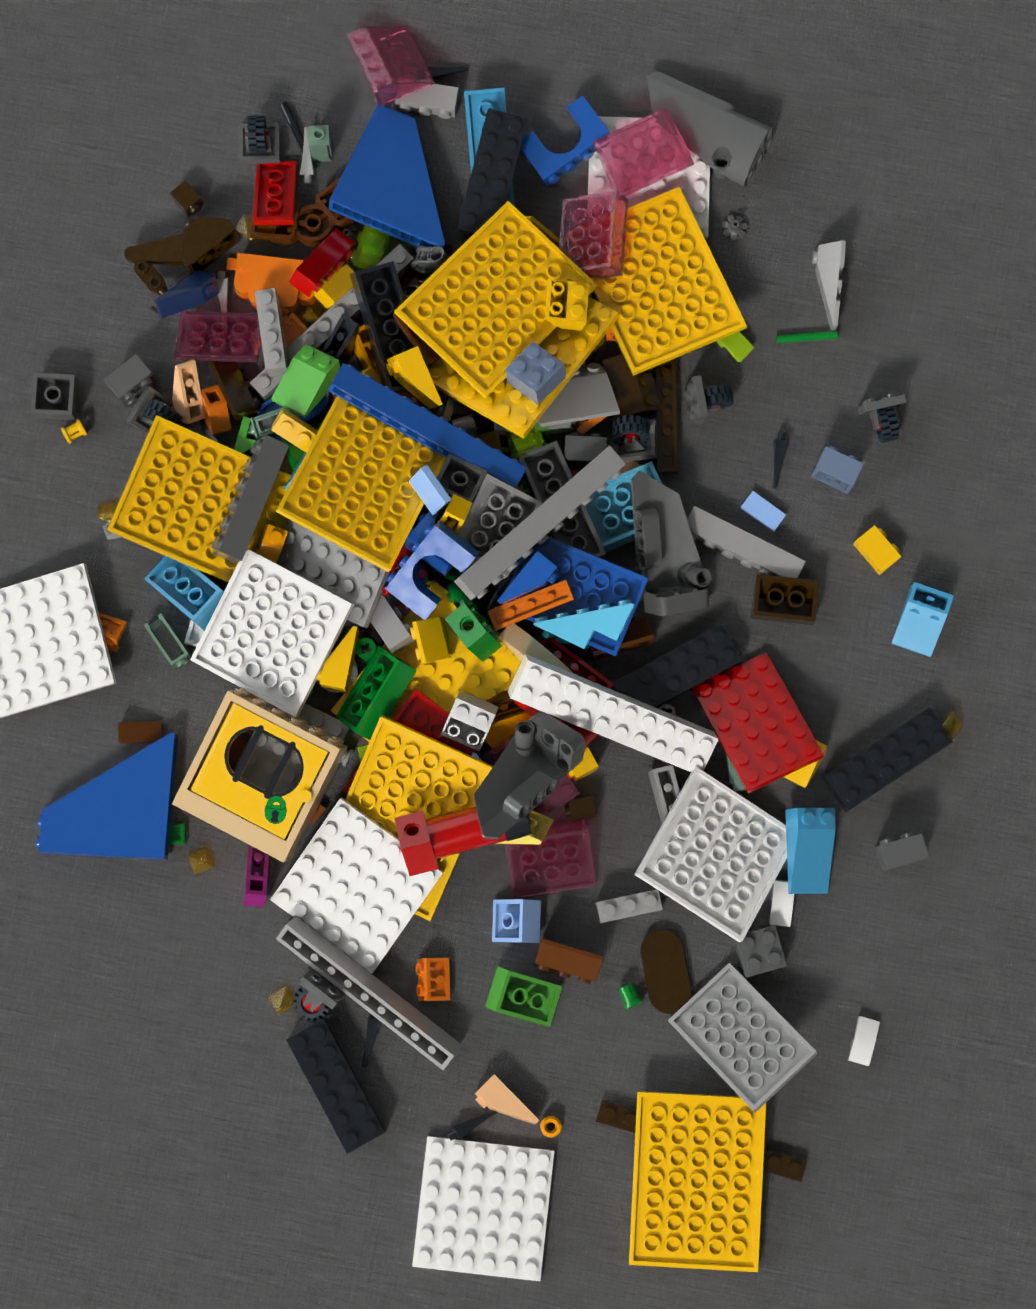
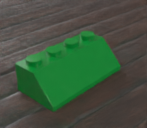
M378 646L375 654L369 660L336 715V718L356 734L371 740L380 716L383 715L388 718L391 715L392 710L402 697L403 692L417 670L402 659Z

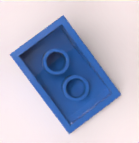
M537 551L497 601L504 605L537 591L549 583L554 584L560 576L558 573L560 568Z

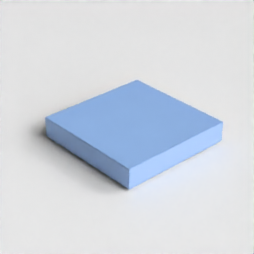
M428 465L422 467L409 480V483L432 515L438 513L451 500V497Z

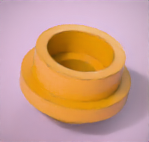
M555 1116L545 1117L540 1124L541 1132L547 1137L557 1136L562 1128L560 1120ZM550 1122L554 1123V1130H548L547 1124Z

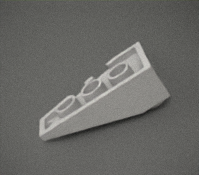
M846 241L821 244L816 252L813 251L812 264H815V273L831 331H835L838 326L840 298H838V295H840L842 279L839 278V275L842 274V268H844Z

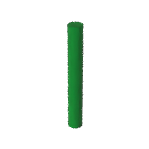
M838 331L776 335V343L838 339Z

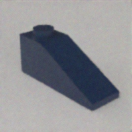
M197 270L154 301L159 317L165 318L204 304L220 292L214 275Z

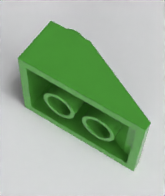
M305 344L290 362L271 398L272 401L306 418L327 394L340 369L339 360Z
M497 966L485 1007L498 1013L550 1027L563 986Z

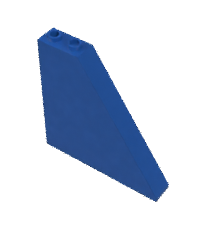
M377 104L330 198L329 210L414 246H439L444 249L445 241L416 121L408 114H402L389 106Z
M169 733L44 808L42 815H39L38 827L41 828L40 836H37L36 848H39L38 852L54 855L168 861L178 736L175 733Z

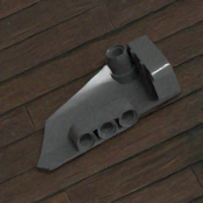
M659 71L648 75L647 82L653 121L713 169V174L716 178H728L745 187L771 145L772 127L737 112L731 104Z
M639 470L631 479L636 561L639 569L642 570V576L649 578L643 591L644 611L658 616H666L709 607L707 585L711 581V573L702 566L679 493Z
M538 711L527 721H520L516 724L515 735L474 793L477 816L484 839H499L554 791L557 782L582 762L585 740L580 733L542 711Z

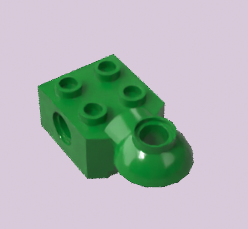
M456 583L447 584L446 588L449 593L446 595L457 609L447 616L445 620L467 649L484 662L502 647V644L498 641L500 636L488 625L489 622L483 614L478 612V607L474 601L470 600Z

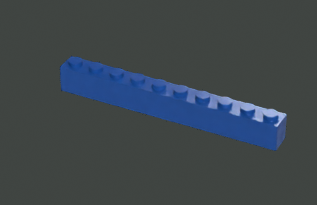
M343 363L328 389L332 394L443 457L447 458L450 453L486 470V474L499 479L515 489L526 470V467L520 461L510 459L501 450L489 447L483 440L468 435L464 429L456 428L449 424V421L445 418L433 415L429 409L419 407L410 398L400 396L392 388L377 383L373 377L361 374L352 365Z

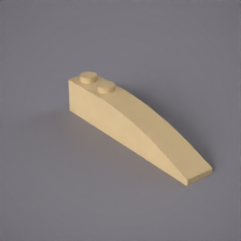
M516 624L505 627L499 634V639L520 661L527 654L573 673L548 649Z

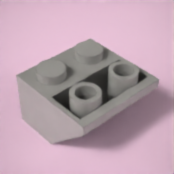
M460 690L441 735L480 751L495 718L498 706Z

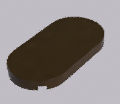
M655 930L644 938L640 948L648 996L651 1004L658 1011L665 1014H675L691 997L681 941L674 933L668 930Z

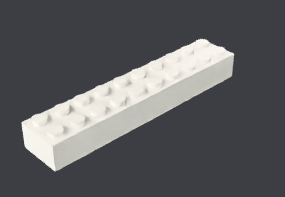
M527 654L524 655L508 690V694L513 700L689 772L695 767L704 771L719 740L715 732Z

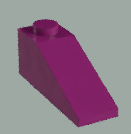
M249 844L243 906L265 907L269 855Z

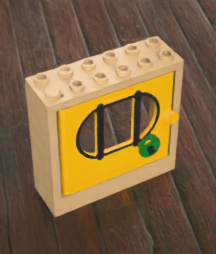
M243 688L228 690L172 804L284 863L293 858L348 746L343 744L344 740L341 738L325 735V730L317 726L312 728L306 725L307 721L300 717L293 718L288 716V713L269 706L270 703L265 700L252 697V693ZM254 729L255 734L234 773L229 764L230 746L239 734ZM263 733L288 746L267 790L241 777ZM296 751L301 765L297 782L288 791L274 794V790L293 752ZM328 751H329L330 754H329V756H328V758H327V760H326V762H325V764H324V766H323V768H322V770H321V772H320V774H319V776H318V778H317V780H316V782H315V784H314L312 790L309 791L310 788H311V786H312V784H313V782H314V780H315V778H316V776H317V774H318V772H319V770H320V768H321V766H322V764H323V762H324V760H325V758H326V756H327V754H328ZM305 802V804H304V806H303V808H302V810H301V812H300V814H299V816H298V818H297V820H296V822H295V824H294V826H293V828H292V830H291V832H290V834H289L287 840H284V839H286V837H287V835H288V833H289V831H290V829H291V827H292V825H293V823H294V821H295V819H296V817H297V815H298V813H299V811H300V809H301L303 803Z

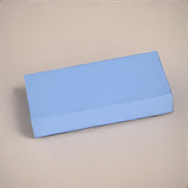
M752 491L741 506L743 511L772 532L776 530L786 514L754 491Z

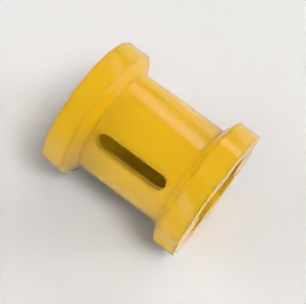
M77 419L75 423L66 428L64 426L61 427V431L69 444L72 443V440L82 435H88L80 419Z

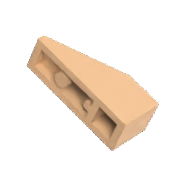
M194 359L175 365L172 396L174 411L183 417L182 422L186 424L205 418Z
M495 1074L475 1093L477 1096L475 1100L483 1108L487 1106L490 1110L531 1124H536L539 1121Z

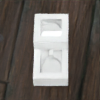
M775 879L771 897L769 924L790 927L794 894H788V881Z
M862 1016L858 1017L848 1061L869 1066L877 1038L879 1021Z

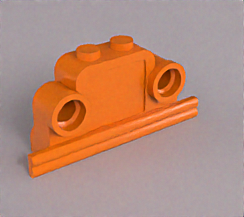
M237 253V258L227 259L226 270L236 271L234 280L236 294L242 299H249L251 305L256 310L255 291L275 288L279 294L282 314L296 311L299 304L307 307L317 301V298L314 296L315 291L308 297L289 283L296 268L304 260Z

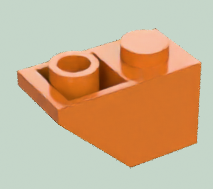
M219 385L202 389L201 395L205 412L204 421L211 435L215 436L231 431L227 402Z

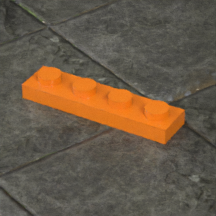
M564 580L488 611L495 631L570 602L574 600L567 580Z

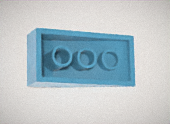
M164 556L144 578L204 631L224 593L222 589L199 570L167 556Z
M835 808L787 809L785 812L788 894H828L836 830Z

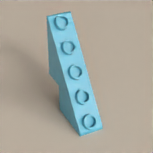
M629 599L619 601V606L610 607V604L597 606L598 610L589 611V608L576 610L577 614L569 616L568 612L556 614L555 619L548 620L547 616L535 618L533 625L586 649L594 631L618 641L635 605Z

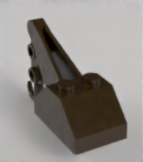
M211 217L192 219L186 224L182 234L127 247L124 251V256L128 262L135 264L134 271L151 292L161 296L168 289L164 278L152 264L185 266L190 275L197 270H205L241 241L236 228L229 219ZM151 306V310L158 313L157 308Z

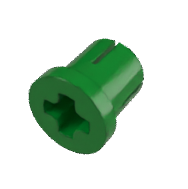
M370 638L358 640L355 645L356 654L362 660L369 661L376 652L374 641ZM368 648H370V652L366 651L365 654L363 653V649L367 650Z
M634 983L618 990L625 1004L623 1006L625 1010L636 1007L644 1002L643 998H640Z

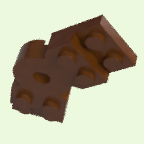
M341 177L316 195V204L300 208L295 202L294 225H253L252 221L251 239L271 240L272 244L293 245L299 240L306 246L318 247L335 228L341 231L346 229L355 220L329 210L330 198ZM311 223H318L316 227H309Z

